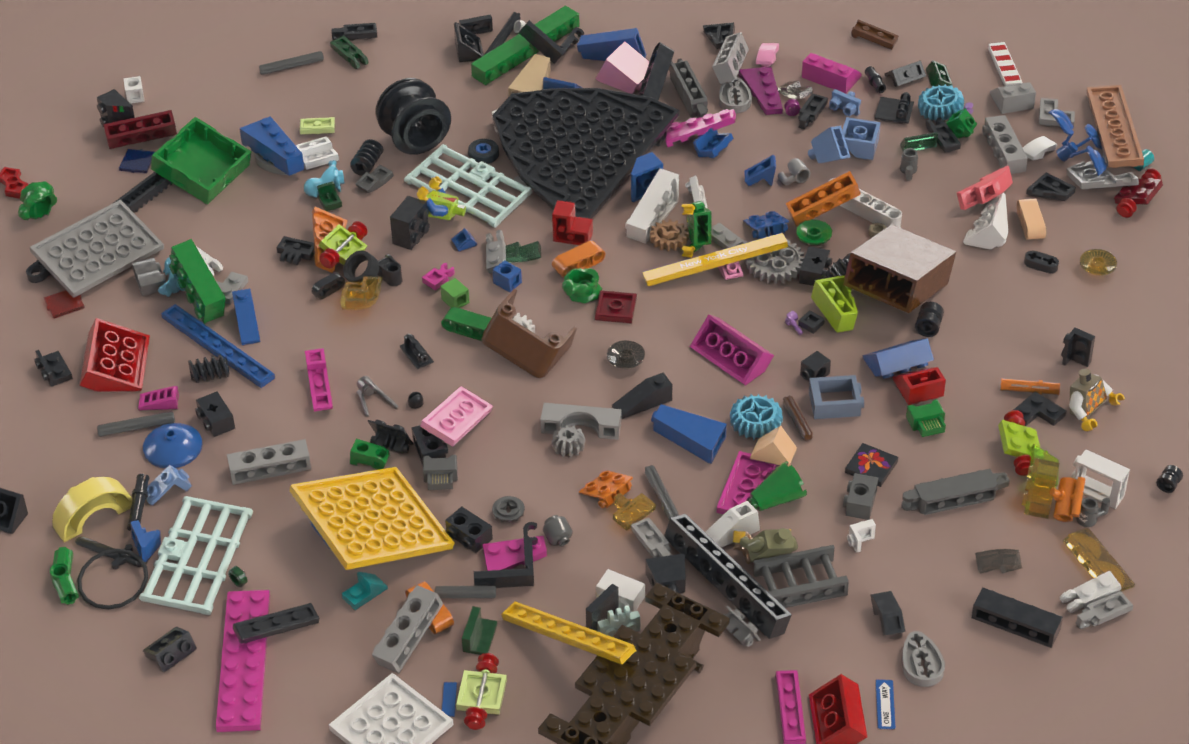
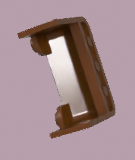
M513 289L496 309L483 332L482 342L485 346L532 376L543 378L571 347L577 328L574 326L565 337L557 333H549L544 339L513 320L516 315L513 303L517 290Z

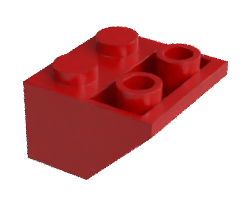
M938 367L925 368L893 377L894 383L908 405L944 396L946 379Z

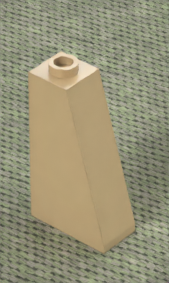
M534 54L508 87V95L543 90V77L549 78L550 58Z

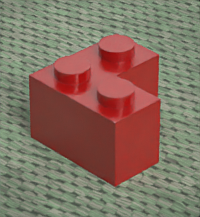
M557 200L552 213L553 242L582 245L590 241L593 234V219L575 217V203Z

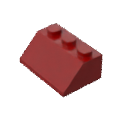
M840 674L809 694L816 744H858L867 738L859 685L856 682Z

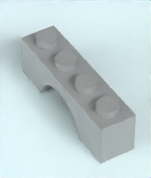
M544 403L540 419L541 433L554 434V431H557L559 427L565 428L566 425L568 427L585 425L594 429L599 438L619 440L622 423L621 409Z

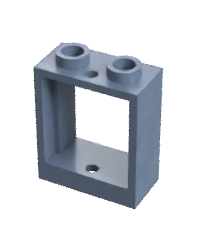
M856 375L809 378V396L814 419L861 416V408H864V397H860L861 383H857ZM852 391L854 399L822 402L820 393Z

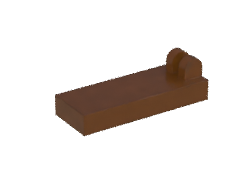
M859 19L851 31L853 38L859 36L891 50L899 35Z

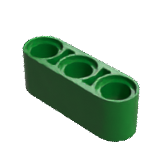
M451 307L442 319L441 325L449 332L482 341L483 332L489 324L491 317Z

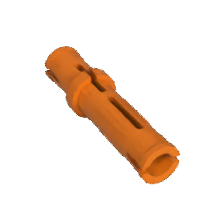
M1001 378L1000 390L1031 393L1036 391L1041 395L1042 393L1059 395L1060 383L1043 382V380L1027 381ZM1012 384L1028 385L1029 387H1017V386H1011V385H1012ZM1032 386L1049 387V389L1032 388Z

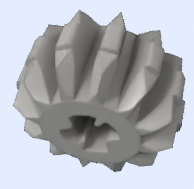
M566 425L565 428L559 427L557 431H554L552 446L556 454L561 453L562 457L569 455L571 458L573 454L579 455V452L583 451L585 436L581 429Z

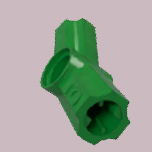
M59 547L54 552L50 575L61 603L69 605L75 603V600L79 598L71 578L73 551L67 547Z

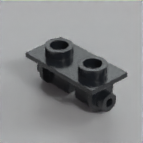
M406 334L404 336V344L399 346L416 369L434 363L433 359L418 340L415 339L414 335Z

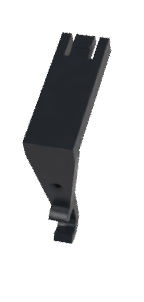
M530 20L518 32L544 56L550 58V61L554 64L565 53L571 43L577 44L579 40L574 34H577L578 37L585 34L582 29L576 27L559 46Z
M528 522L523 527L525 569L473 571L474 586H496V588L534 586L532 545L538 543V538L535 536L529 537L528 531L531 529L535 530L537 523Z

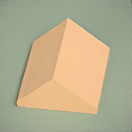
M779 426L758 439L750 459L781 465L783 462L788 461L787 466L789 467L797 447L782 426Z

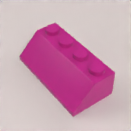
M709 314L689 346L744 385H747L764 373L774 357L769 351L720 318Z

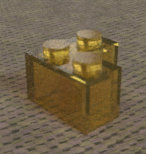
M1035 458L1034 466H1029L1027 477L1031 478V480L1027 479L1025 491H1028V494L1024 493L1022 505L1025 506L1024 514L1045 519L1049 518L1053 496L1049 494V491L1056 487L1060 463Z

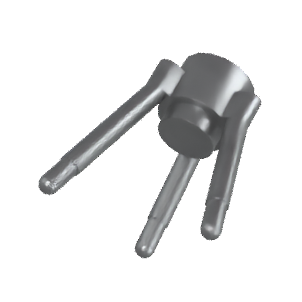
M363 376L357 381V387L359 388L357 394L360 397L367 417L369 412L364 395L370 396L375 391L393 407L398 408V405L381 391L368 376Z

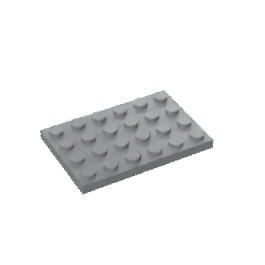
M119 200L32 245L30 252L74 298L130 268L132 263L142 261L163 250L164 244Z

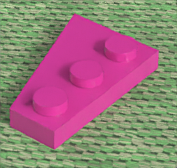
M536 536L538 543L532 545L533 562L547 556L544 536ZM524 538L483 544L487 571L508 570L520 564L525 565Z

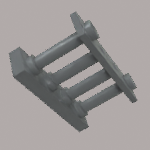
M834 545L821 546L815 549L754 561V577H764L768 592L784 608L848 595L849 580L847 576L837 577L831 563L834 561ZM823 564L829 579L817 581L811 566ZM803 568L809 583L797 585L791 570ZM783 572L789 587L777 589L771 574Z

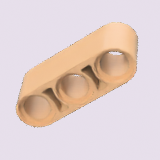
M1037 199L1017 200V214L1026 240L1044 239L1046 237V226Z

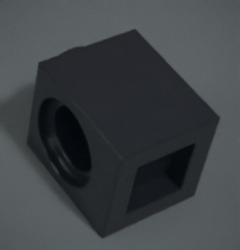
M816 351L801 361L800 375L808 381L809 378L826 377L830 374L831 360L819 351Z

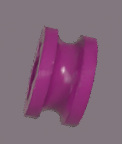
M789 99L784 104L785 112L788 116L799 114L801 108L796 99Z

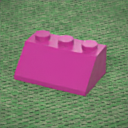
M810 53L802 61V78L831 89H836L845 94L862 77V73L856 69L818 56L817 54Z

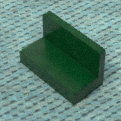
M472 606L462 636L463 652L477 655L489 653L498 623L495 620L483 619L481 617V607Z

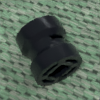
M1166 466L1156 481L1158 488L1163 492L1172 493L1182 480L1183 472L1177 466Z

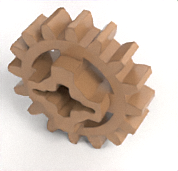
M669 219L668 222L662 220L661 224L656 222L655 226L651 227L650 242L654 243L655 248L660 246L661 251L667 249V252H669L670 249L677 251V247L682 249L683 244L687 245L689 232L688 227H684V223L678 224V220L672 222Z

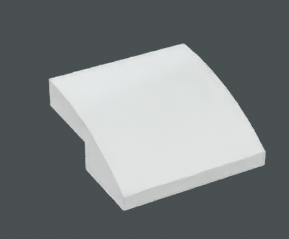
M327 137L296 145L303 154L306 170L328 164L333 160H339L338 153L333 149L332 142Z

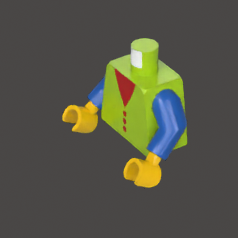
M438 176L432 177L429 181V187L435 190L429 193L424 186H421L418 190L417 197L420 200L427 201L428 217L450 220L455 215H465L466 206L459 205L458 197L446 194L444 189L439 187L442 180Z

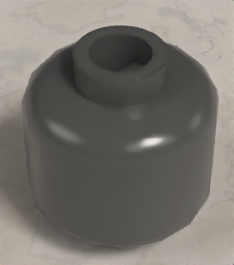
M553 515L546 519L543 533L549 543L559 546L568 544L573 530L567 519L558 515Z

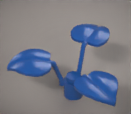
M1054 109L1049 111L1048 113L1055 118L1062 130L1068 134L1066 140L1062 142L1063 146L1056 150L1058 157L1065 162L1069 158L1088 152L1097 174L1100 176L1107 169V164L1102 155L1091 146L1076 152L1078 147L1090 140L1093 141L1098 149H1103L1098 131L1092 125L1087 124L1085 130L1089 137L1077 145L1074 142L1069 143L1068 141L1074 134L1072 130L1074 126L1070 118L1061 110Z

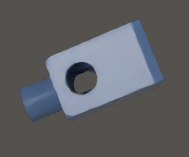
M841 126L830 127L811 140L813 148L808 150L809 158L812 160L817 159L818 163L851 157Z

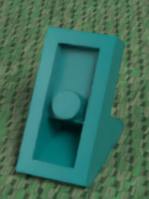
M357 572L358 583L342 593V599L354 610H357L388 589V586L375 574Z

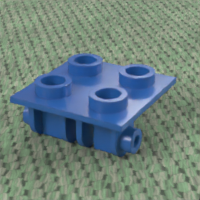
M769 211L762 216H749V219H745L743 222L754 229L752 231L753 238L760 239L766 236L770 237V232L772 236L785 233V231H788V225L785 223H788L789 220L775 211Z

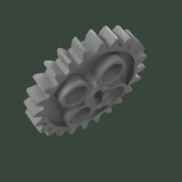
M788 240L787 248L748 258L745 264L746 268L749 269V273H754V278L760 276V281L767 279V283L773 280L776 284L780 280L784 283V279L791 281V277L797 278V274H800L804 252H801V247L796 248V243L790 245V240Z

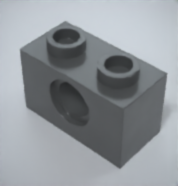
M854 473L853 481L849 480L847 486L849 495L844 496L843 507H846L845 516L870 520L877 493L878 477Z

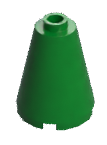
M788 461L783 462L750 493L749 503L755 509L762 511L807 495L806 489L803 491L801 488L804 484L801 477L792 465L787 466Z

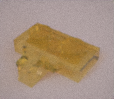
M621 493L614 496L613 504L618 510L613 514V520L626 531L631 528L632 524L641 521L656 510L655 503L643 493L633 500H628Z

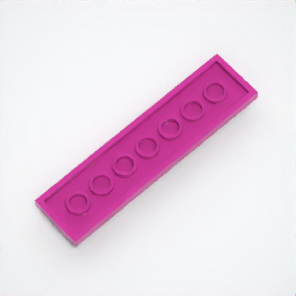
M269 590L227 592L216 718L217 732L261 730L267 637L240 644L232 628L234 623L269 614Z

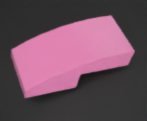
M762 43L757 54L756 64H761L762 67L771 66L776 61L779 43Z
M739 261L718 267L725 280L743 277Z

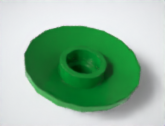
M807 220L799 224L796 234L804 243L820 245L830 240L832 229L826 222Z

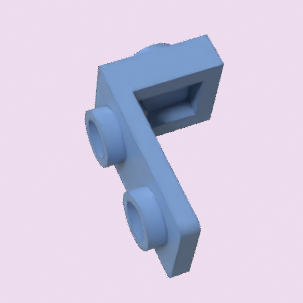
M169 465L148 485L147 502L150 505H154L174 484L188 491L192 487L188 480L189 475L184 470H178Z

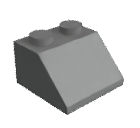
M1030 82L998 87L990 91V95L1001 114L1034 109L1036 91Z

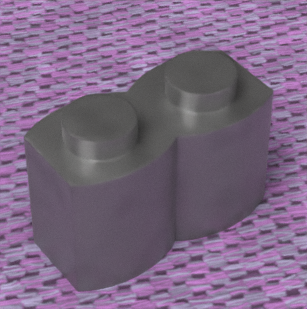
M154 258L132 263L133 272L142 296L157 293L159 287L166 283L164 274H160L162 273L160 263H156Z

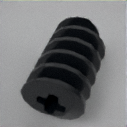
M365 140L350 162L353 172L359 176H363L366 172L369 173L383 153V146L376 140Z
M221 354L218 355V360L211 356L210 362L206 357L203 358V363L196 359L195 365H193L191 360H188L191 380L194 378L196 383H199L200 377H202L204 382L207 381L208 375L211 380H214L215 374L218 375L219 379L222 378L223 373L227 377L230 376L227 357L224 359Z

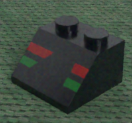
M115 89L97 97V109L101 116L99 120L103 127V124L135 118L133 105Z

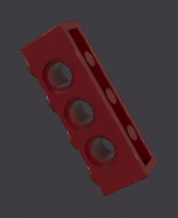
M172 110L103 124L109 149L177 135Z

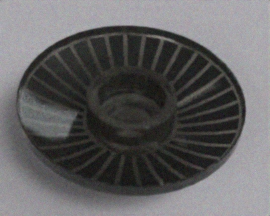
M618 341L609 347L607 358L612 365L618 368H634L644 361L645 350L634 341Z

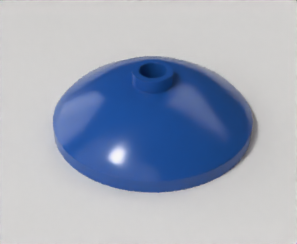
M165 424L154 429L145 438L143 443L144 456L151 464L160 468H167L169 465L174 468L182 467L198 457L202 450V438L195 428L187 424Z

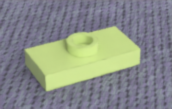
M335 117L300 119V134L335 133Z

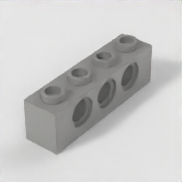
M741 32L725 38L712 66L720 84L725 82L731 83L736 79L749 48Z
M1006 116L985 118L982 132L984 136L986 135L988 145L992 147L993 154L997 157L1000 168L1009 166L1011 174L1026 172L1028 158Z
M305 439L227 454L233 485L311 470Z
M418 585L409 593L407 601L397 612L396 618L386 629L385 635L374 648L372 656L378 665L400 673L443 605L437 593Z

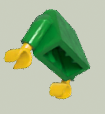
M702 201L682 204V207H684L682 215H687L689 238L692 242L689 247H682L683 257L692 258L693 253L703 245L711 244L712 212L705 207Z

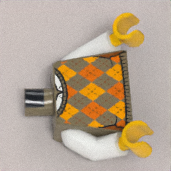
M1089 369L1080 370L1079 378L1070 386V414L1075 415L1078 420L1082 421L1081 427L1084 431H1091L1097 427L1095 419L1088 420L1087 418L1107 400V396H1109V403L1114 406L1120 405L1118 400L1122 401L1125 399L1121 393L1114 394L1112 392L1113 389L1099 375L1091 374Z

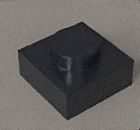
M810 310L798 320V326L812 334L825 323V318Z

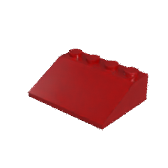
M96 318L88 333L79 386L97 392L141 391L150 335Z

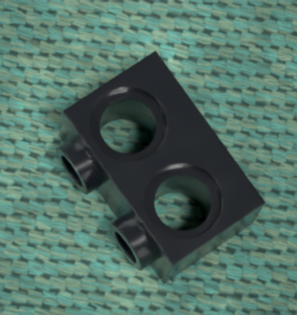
M420 425L411 427L413 443L422 466L423 456L446 458L448 447L445 442H442L440 438L429 433Z
M462 506L445 520L446 532L451 539L457 540L466 549H470L475 553L483 548V544L493 540L492 526Z

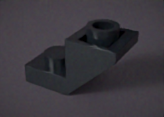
M892 591L870 594L873 613L880 616L883 636L906 632L902 610Z

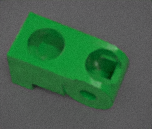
M356 438L350 450V464L357 466L358 463L380 470L385 467L390 452L385 447Z

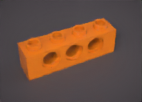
M849 171L785 204L793 222L798 227L800 223L812 220L861 194L856 180Z

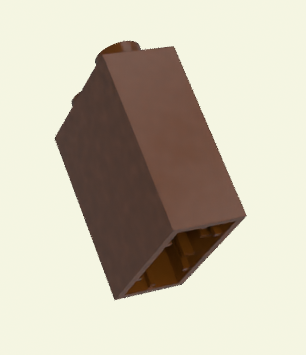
M891 224L851 252L843 285L910 313L948 284L957 251Z

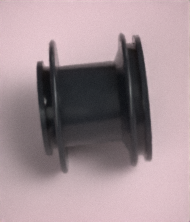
M405 78L394 82L383 91L376 104L375 114L380 128L386 134L392 136L395 147L405 154L418 155L432 150L442 142L450 129L451 112L449 107L443 101L436 98V94L429 84L420 79Z

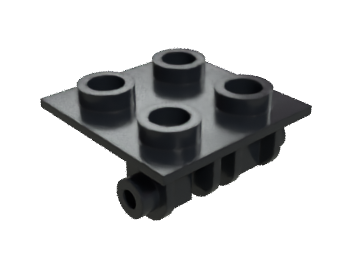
M904 92L901 94L900 99L880 97L875 119L909 124L914 105L910 94Z
M368 420V423L375 432V436L371 437L370 443L402 454L404 452L408 453L409 445H413V442L404 427L396 424L393 426L386 425L381 420Z

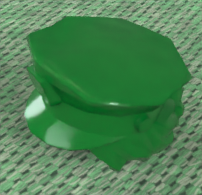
M46 181L32 182L21 190L20 201L23 204L19 206L18 216L23 220H29L49 215L52 206L57 203L53 186Z
M591 268L570 270L562 283V289L572 301L587 303L598 299L602 287L598 284V272Z

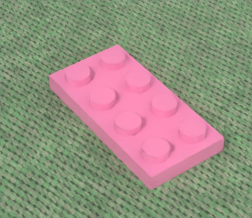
M461 386L424 418L420 427L453 447L491 412L493 406Z

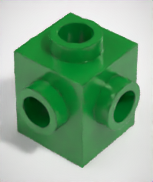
M966 108L953 113L946 123L957 139L964 136L967 138L972 135L977 125Z

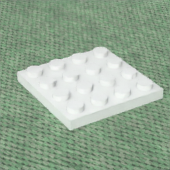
M391 673L331 722L329 730L346 744H432L451 728L454 723L453 719L395 674Z

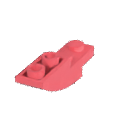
M1009 166L980 178V182L957 192L960 209L966 210L978 203L984 204L1007 190L1013 183Z

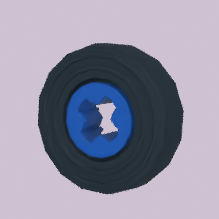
M478 139L469 145L468 156L475 159L478 163L482 161L489 164L499 157V147L491 139Z

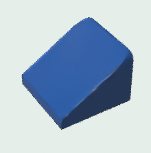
M465 228L451 239L458 251L478 245L471 233Z

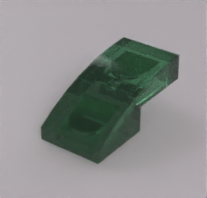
M519 241L506 245L507 262H525L541 258V245L539 241L521 246Z

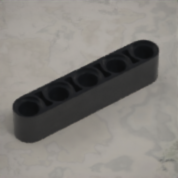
M661 42L655 46L638 95L659 100L674 55L673 49Z

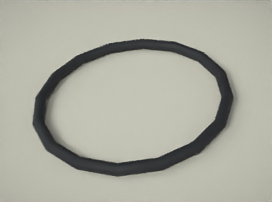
M112 549L102 551L91 557L81 568L77 578L78 592L85 602L95 608L108 610L120 608L134 601L144 591L148 581V570L143 559L130 550ZM112 553L129 554L137 559L143 567L144 579L140 589L133 597L113 605L97 604L87 598L82 590V577L86 568L94 560Z

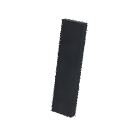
M312 603L234 623L232 629L240 644L317 624L320 618Z

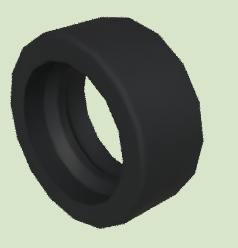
M356 251L348 257L344 264V277L357 287L368 286L376 279L379 273V262L367 251ZM368 260L366 270L360 276L355 277L357 267L362 262Z

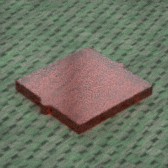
M67 290L44 297L47 310L51 312L53 318L85 308L81 295L73 298Z

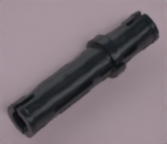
M138 474L136 477L135 489L132 491L133 500L127 525L128 531H131L132 521L139 520L141 524L145 499L148 497L147 487L150 479L148 475L144 479L145 474Z

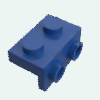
M711 128L705 134L699 136L693 142L698 157L714 158L734 138L732 133H718L717 130L713 131Z

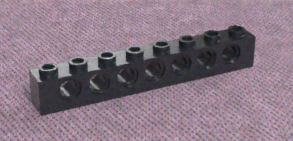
M686 514L670 518L664 534L667 541L680 554H685V559L765 636L771 639L785 634L792 614Z

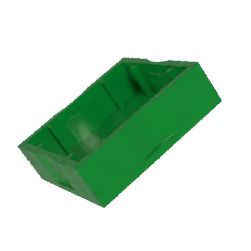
M194 117L173 139L167 141L152 155L151 170L208 205L250 165L251 151L236 141L223 136L215 128L197 117Z

